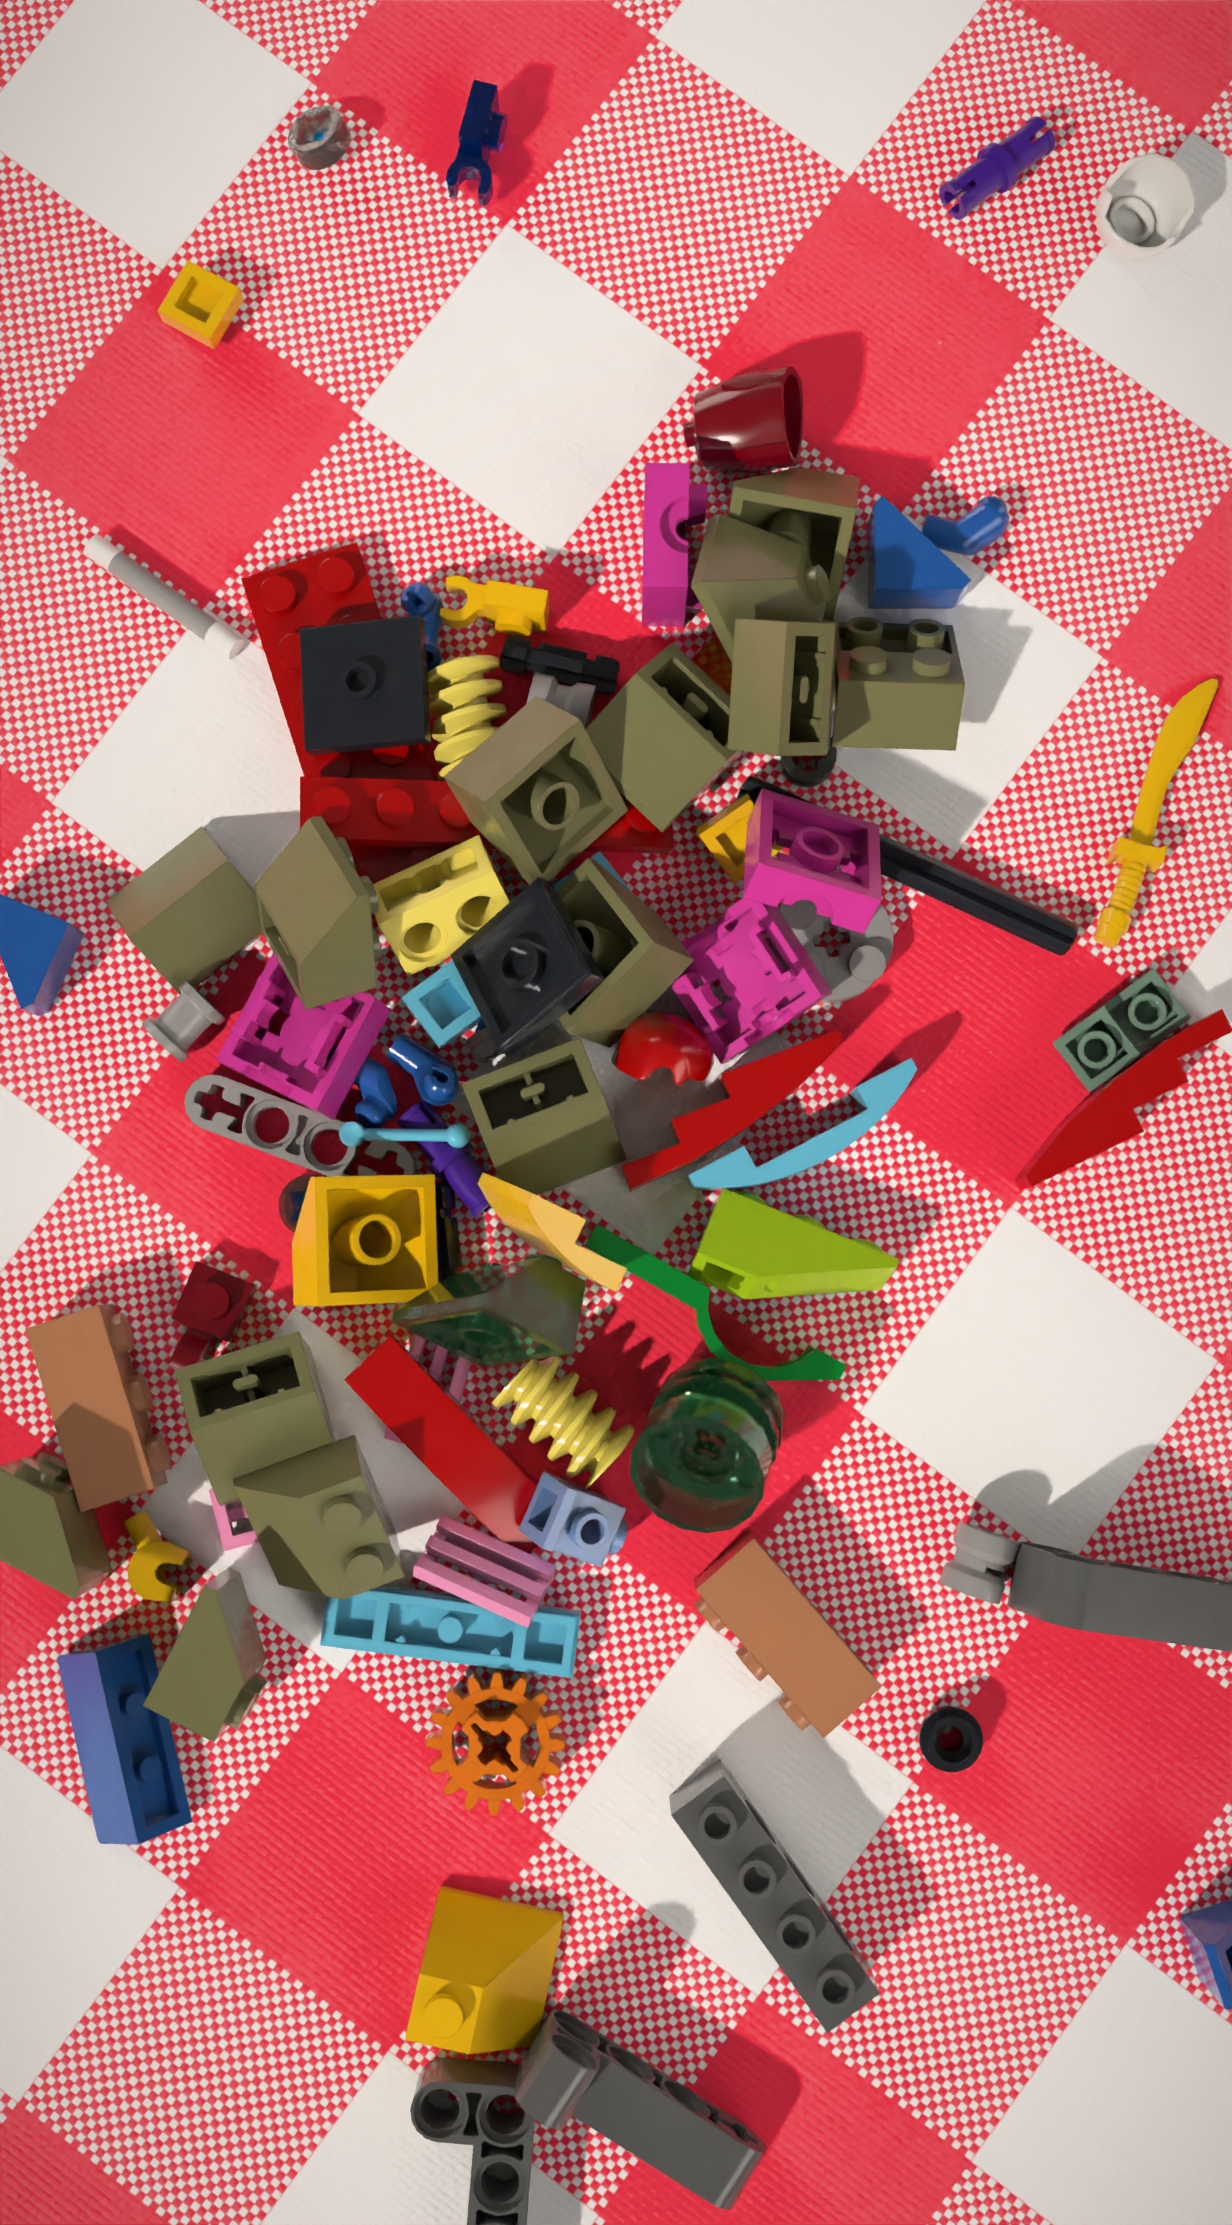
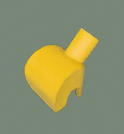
M147 1510L140 1512L124 1522L137 1548L128 1566L129 1583L132 1589L144 1599L166 1602L179 1601L183 1586L168 1581L165 1577V1569L171 1563L181 1566L190 1565L192 1551L175 1543L162 1541Z

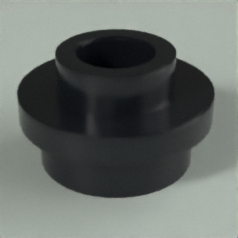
M942 1706L934 1709L924 1718L919 1728L918 1742L922 1754L932 1766L945 1772H959L970 1767L978 1759L983 1746V1734L979 1723L968 1711L957 1706ZM947 1727H955L960 1730V1740L952 1748H945L939 1744V1735Z

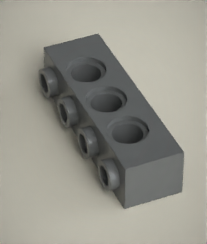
M718 1759L669 1796L671 1816L827 2033L880 1994L869 1964L721 1759Z

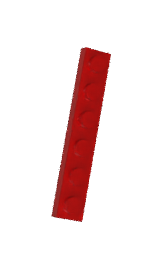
M300 776V829L309 818L321 815L334 837L342 836L348 845L451 848L479 835L486 849H495L470 822L446 781ZM619 792L628 811L583 851L669 854L673 849V823L661 832Z

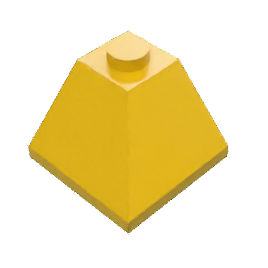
M435 1174L310 1177L292 1241L294 1306L439 1301Z
M440 1885L405 2040L465 2054L531 2046L540 2030L564 1913Z

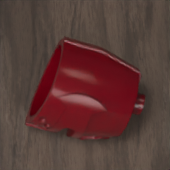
M793 366L735 373L734 377L696 393L693 406V421L683 424L686 446H695L697 458L702 461L707 470L757 473L797 466L803 434V392L799 374Z

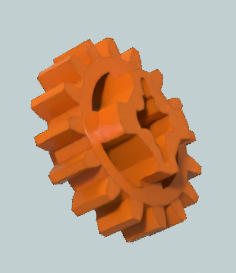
M495 1668L491 1683L483 1684L479 1675L473 1672L469 1674L467 1679V1693L464 1694L453 1685L447 1690L445 1696L452 1709L436 1707L432 1714L431 1720L442 1727L443 1730L431 1732L426 1738V1747L441 1750V1754L432 1760L429 1768L431 1773H442L445 1771L449 1773L450 1776L443 1789L447 1796L455 1793L459 1788L467 1792L464 1808L469 1811L481 1798L488 1800V1809L491 1816H497L501 1801L504 1799H510L512 1806L519 1812L524 1809V1792L529 1789L533 1794L541 1798L546 1794L547 1785L541 1776L542 1773L558 1776L560 1772L561 1762L549 1753L565 1749L566 1736L551 1732V1729L562 1721V1713L560 1709L545 1712L542 1708L549 1694L545 1687L537 1690L532 1695L525 1691L527 1674L521 1673L514 1684L511 1685L505 1683L503 1670ZM504 1700L513 1703V1705L509 1709L488 1708L483 1701ZM457 1722L462 1725L461 1730L469 1737V1748L460 1759L454 1744V1731ZM533 1723L539 1736V1751L535 1760L530 1757L531 1752L523 1745V1736L529 1731V1727ZM486 1730L493 1736L500 1734L502 1731L508 1733L507 1751L499 1746L494 1747L491 1751L484 1748L487 1736ZM484 1774L504 1775L508 1781L490 1782L480 1778Z

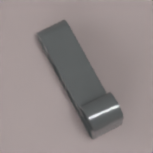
M1019 1542L1007 1606L1042 1621L1067 1628L1232 1652V1580L1093 1559L1056 1547Z
M553 2010L517 2069L514 2091L515 2099L520 2107L535 2120L549 2128L563 2130L570 2117L573 2116L709 2203L725 2210L733 2208L766 2151V2146L760 2137L741 2121L581 2020L561 2010Z
M450 2057L437 2058L426 2064L418 2077L410 2108L411 2121L416 2131L425 2139L434 2142L473 2145L467 2225H527L535 2119L523 2109L513 2114L500 2113L491 2103L492 2099L499 2095L508 2094L515 2096L517 2069L520 2065L511 2062ZM444 2089L456 2096L458 2104L448 2109L437 2108L429 2102L426 2095L433 2090ZM503 2162L511 2165L517 2174L509 2180L501 2181L490 2176L486 2168L493 2163Z

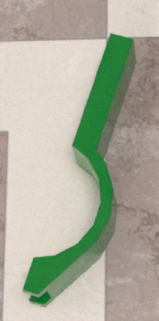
M598 1224L585 1244V1247L627 1268L628 1272L694 1309L695 1324L708 1350L734 1372L761 1381L839 1380L847 1367L845 1364L813 1347H810L795 1360L773 1366L747 1363L729 1353L715 1335L708 1312L709 1287Z

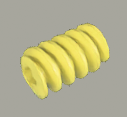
M492 655L457 657L442 662L439 666L428 672V692L433 695L429 699V713L436 718L430 727L433 739L440 742L434 750L436 762L445 766L437 775L438 781H445L444 776L500 728L491 727L490 721L507 714L505 705L487 703V697L503 690L502 681L484 679L483 675L499 667L498 657Z
M556 1354L538 1362L536 1355L492 1401V1405L499 1408L509 1402L516 1401L517 1405L510 1422L516 1426L533 1418L536 1422L530 1433L529 1440L534 1444L551 1435L554 1440L547 1457L553 1461L570 1453L573 1457L565 1475L571 1479L585 1471L590 1472L591 1476L586 1485V1490L628 1446L635 1429L630 1424H627L611 1432L609 1429L616 1411L612 1407H608L593 1415L591 1410L598 1393L591 1389L575 1397L573 1392L579 1375L576 1372H572L556 1379L554 1375L561 1358Z

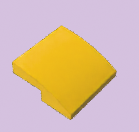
M484 1172L482 1173L478 1185L486 1200L501 1220L518 1237L550 1260L617 1292L627 1268L575 1244L586 1219L529 1191Z

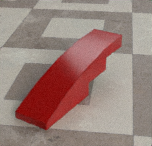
M1223 1009L1201 1018L1152 1046L1135 1061L1098 1086L1051 1132L1014 1178L1019 1190L1033 1187L1145 1132L1133 1109L1189 1082L1178 1058L1232 1032V1027Z
M838 1029L722 1073L719 1083L725 1096L724 1100L671 1119L670 1126L677 1145L621 1165L629 1191L636 1190L689 1166L746 1131L794 1093L843 1042L840 1030Z
M394 1335L388 1337L344 1381L502 1542L530 1554L538 1545L518 1529L538 1483L484 1425L481 1426L439 1380L436 1381Z

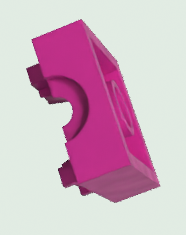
M645 463L642 627H684L686 609H703L691 587L695 570L688 569L686 523L687 527L705 523L707 485H689L690 463Z
M761 789L747 821L743 897L773 907H777L779 903L792 906L798 900H809L816 905V914L831 918V924L864 934L881 902L879 825ZM775 839L776 845L790 849L788 855L778 852L776 858L771 856L772 845ZM841 864L840 870H836L838 865Z
M742 898L726 909L727 912L721 918L701 932L681 941L694 961L671 984L672 989L697 1028L708 1038L713 1048V1053L721 1064L734 1060L833 994L778 907L747 898ZM768 934L790 970L785 971L763 935ZM702 979L704 985L700 986L697 981ZM718 979L722 990L732 998L720 1007L725 1015L723 1018H720L715 1010L723 1002L717 999L710 987Z
M272 953L236 1023L233 1024L231 1032L216 1061L334 1120L385 1024L391 1009L377 998L361 992L305 1010L275 954ZM279 1009L291 1015L282 1024L280 1037L268 1031ZM336 1039H341L330 1061L326 1060L334 1048Z

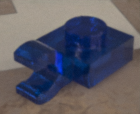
M473 80L458 134L459 149L446 175L448 194L451 198H457L459 187L463 181L474 179L480 183L478 185L479 205L487 206L492 199L493 180L488 162L491 151H501L507 129V114L501 113L499 109L497 85Z

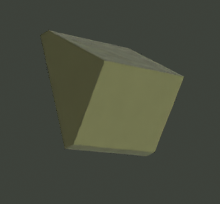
M202 826L105 901L130 941L179 995L181 994L179 986L185 980L196 988L263 935L260 926L256 892Z

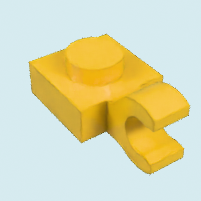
M463 576L446 577L445 585L447 592L463 595L467 602L459 610L441 608L439 615L444 625L460 629L471 625L480 617H486L487 623L495 624L496 630L507 635L527 637L530 636L531 631L546 633L550 615L548 590L487 580V585L474 583Z

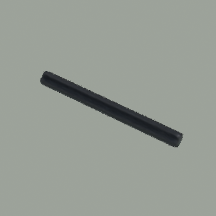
M748 776L736 799L737 801L748 793L752 801L756 803L761 789H766L814 804L755 776ZM880 834V867L882 875L1054 954L1065 955L1071 949L1078 933L1076 923Z

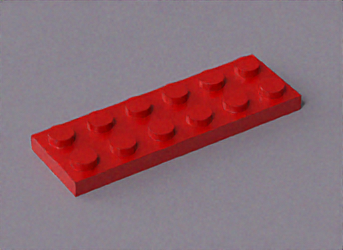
M354 542L241 578L303 775L309 777L435 781L423 744L313 756L305 751L300 629L382 619L358 543ZM348 845L352 854L354 869L358 876L367 875L372 884L449 849ZM371 914V919H375V914Z

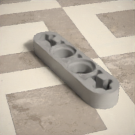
M211 1074L200 1077L191 1084L186 1092L184 1101L186 1114L192 1123L204 1130L326 1176H349L348 1171L358 1159L360 1145L348 1146L344 1158L333 1165L322 1164L314 1155L313 1146L317 1136L327 1130H337L340 1132V1128L345 1124V1122L340 1120H332L316 1111L218 1075ZM218 1087H223L222 1098L242 1108H245L246 1096L255 1098L244 1114L242 1133L239 1134L233 1131L240 1121L235 1117L216 1112L212 1121L206 1119L208 1109L200 1105L204 1093L214 1095ZM267 1109H281L288 1116L290 1123L289 1131L279 1142L266 1143L257 1134V1119ZM370 1141L371 1144L364 1151L366 1155L379 1160H386L390 1152H395L398 1154L396 1164L405 1169L404 1175L417 1174L415 1158L407 1148L395 1141ZM361 1165L358 1167V1176L380 1175Z

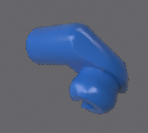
M987 496L979 500L978 506L958 521L926 514L921 532L939 549L972 556L1003 535L1009 524L1007 506L1002 499L996 496Z
M415 582L403 591L400 603L402 608L408 612L407 616L420 615L425 621L427 671H431L439 666L441 662V652L438 645L441 625L439 613L440 609L444 608V605L437 592H431L430 588L423 582Z
M401 1033L392 1044L386 1059L413 1075L420 1096L425 1102L435 1106L451 1103L459 1093L458 1076L453 1064L405 1033Z
M338 1044L331 1050L328 1061L332 1058ZM367 1056L353 1082L359 1087L363 1100L355 1107L356 1118L366 1128H382L386 1120L391 1121L395 1118L398 1100L386 1068L378 1061Z

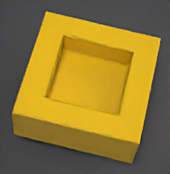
M187 260L160 305L158 313L164 323L215 350L244 301L241 289L236 285Z
M748 793L697 828L698 835L733 884L744 877L747 821L755 805ZM776 839L772 845V857L784 849L783 846L776 845Z

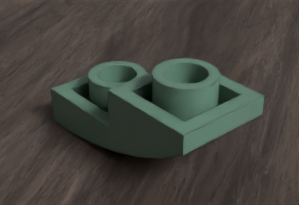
M1152 968L1053 1041L1052 1044L1090 1093L1139 1058L1143 1052L1191 1019V1017L1159 974Z

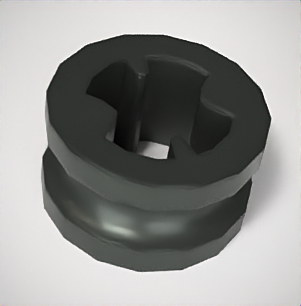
M831 737L830 749L827 755H824V758L818 760L815 771L802 770L803 762L796 766L792 759L794 756H780V766L783 775L791 783L799 787L811 788L822 784L829 778L837 758V749L832 747Z

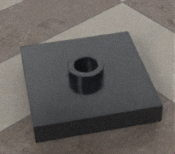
M420 615L300 629L304 745L306 752L313 756L431 743L425 621Z
M541 877L536 878L450 955L499 1052L512 1057L604 980L600 969L553 884Z

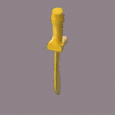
M1211 678L1185 694L1172 708L1157 736L1143 779L1129 838L1119 837L1110 848L1106 865L1113 862L1120 863L1121 868L1108 906L1103 908L1097 921L1099 927L1095 933L1094 940L1109 948H1116L1121 937L1126 935L1132 922L1130 915L1137 900L1145 871L1154 873L1164 863L1168 845L1161 848L1151 846L1162 801L1175 771L1196 741L1218 688L1217 679Z

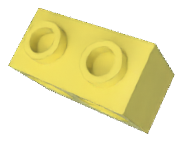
M479 835L373 884L379 905L378 912L374 913L377 923L407 976L443 962L511 902L506 887Z

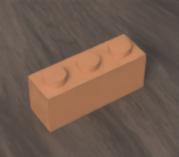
M114 1304L96 1305L25 1328L80 1512L155 1489L168 1483L165 1471L171 1469L169 1451L163 1436L160 1433L153 1435L146 1412V1410L152 1409V1396L142 1373H134L128 1350L134 1348V1337L124 1313L116 1314Z
M750 1531L693 1580L695 1590L701 1596L693 1603L696 1609L717 1633L725 1626L731 1630L743 1644L735 1651L736 1655L758 1681L761 1682L767 1675L775 1681L785 1693L777 1702L800 1730L803 1731L812 1724L818 1733L825 1738L882 1687L875 1675Z

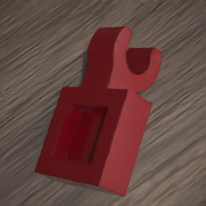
M196 1261L171 1318L187 1325L188 1328L178 1342L168 1367L176 1370L205 1361L215 1337L233 1343L257 1285Z

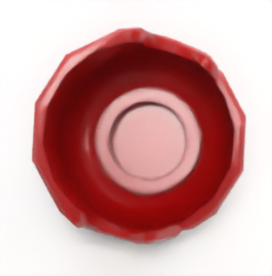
M660 1011L644 1013L630 1023L617 1044L611 1063L618 1070L639 1080L647 1079L659 1067H667L673 1073V1082L676 1085H681L687 1079L699 1082L704 1081L709 1076L714 1065V1054L706 1035L691 1021L677 1014Z

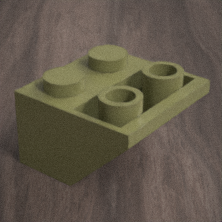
M856 617L848 622L838 623L831 722L832 747L956 751L965 681L953 625H943L931 619H917L909 624L882 623L870 617Z
M735 618L727 749L774 756L827 755L830 749L839 622Z
M673 642L642 667L585 729L617 790L661 832L666 830L718 781L744 752L727 749L730 696Z
M321 815L309 818L255 884L261 931L305 1010L376 988L375 961L382 958L380 940L371 919V914L377 913L379 910L377 895L371 880L367 875L358 876L354 869L352 854L346 840L342 836L335 838Z
M581 1037L462 1083L483 1141L500 1180L538 1196L627 1160Z
M299 1331L174 1370L191 1436L220 1506L240 1501L234 1488L233 1479L336 1441L312 1351Z

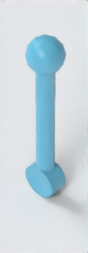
M351 1121L342 1125L339 1136L342 1143L351 1147L359 1146L365 1140L448 1142L454 1148H461L469 1142L470 1132L465 1125L460 1123L452 1124L448 1129L364 1128L362 1124Z

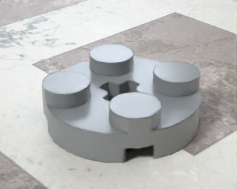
M798 900L792 906L781 904L780 912L833 992V994L820 1003H839L860 996L881 977L893 949L892 924L886 909L881 903L864 934L835 925L838 933H845L848 942L840 945L838 956L829 957L825 947H815L813 941L814 936H819L823 933L824 925H833L831 924V918L816 914V905L809 900ZM769 938L768 945L776 955L777 959L779 960L785 971L790 970L788 965L778 952L777 948Z

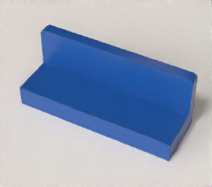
M150 1633L134 1635L93 1650L74 1651L58 1656V1666L98 1842L100 1844L139 1845L191 1823L192 1817L170 1720L143 1706L159 1675Z

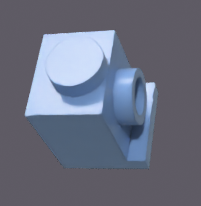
M543 1471L518 1530L543 1549L551 1552L554 1550L602 1568L607 1554H616L625 1542L628 1527L623 1516L627 1508L605 1494L589 1488L585 1490L586 1487Z

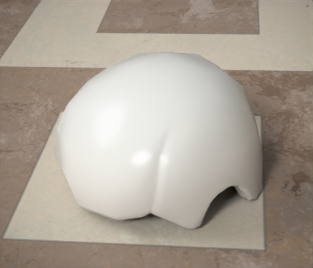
M1155 152L1133 157L1123 163L1106 181L1097 199L1094 212L1097 215L1095 225L1100 238L1116 254L1140 261L1162 254L1165 248H1168L1177 240L1185 224L1194 213L1195 198L1190 176L1175 159Z

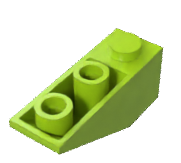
M722 1188L687 1275L743 1299L876 1291L882 1289L897 1268L900 1259L885 1254L881 1247L871 1241L859 1238L848 1239L826 1230L821 1222L805 1215L791 1216L769 1207L762 1198L755 1194L744 1191L732 1192Z

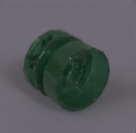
M707 1358L687 1362L669 1374L654 1400L647 1420L631 1451L630 1476L640 1499L656 1516L680 1529L712 1533L730 1530L750 1518L763 1498L771 1475V1466L776 1460L778 1449L783 1439L785 1414L777 1393L758 1373L734 1361Z

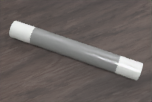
M96 534L89 539L84 548L86 556L228 659H233L239 653L244 643L241 637L100 535Z

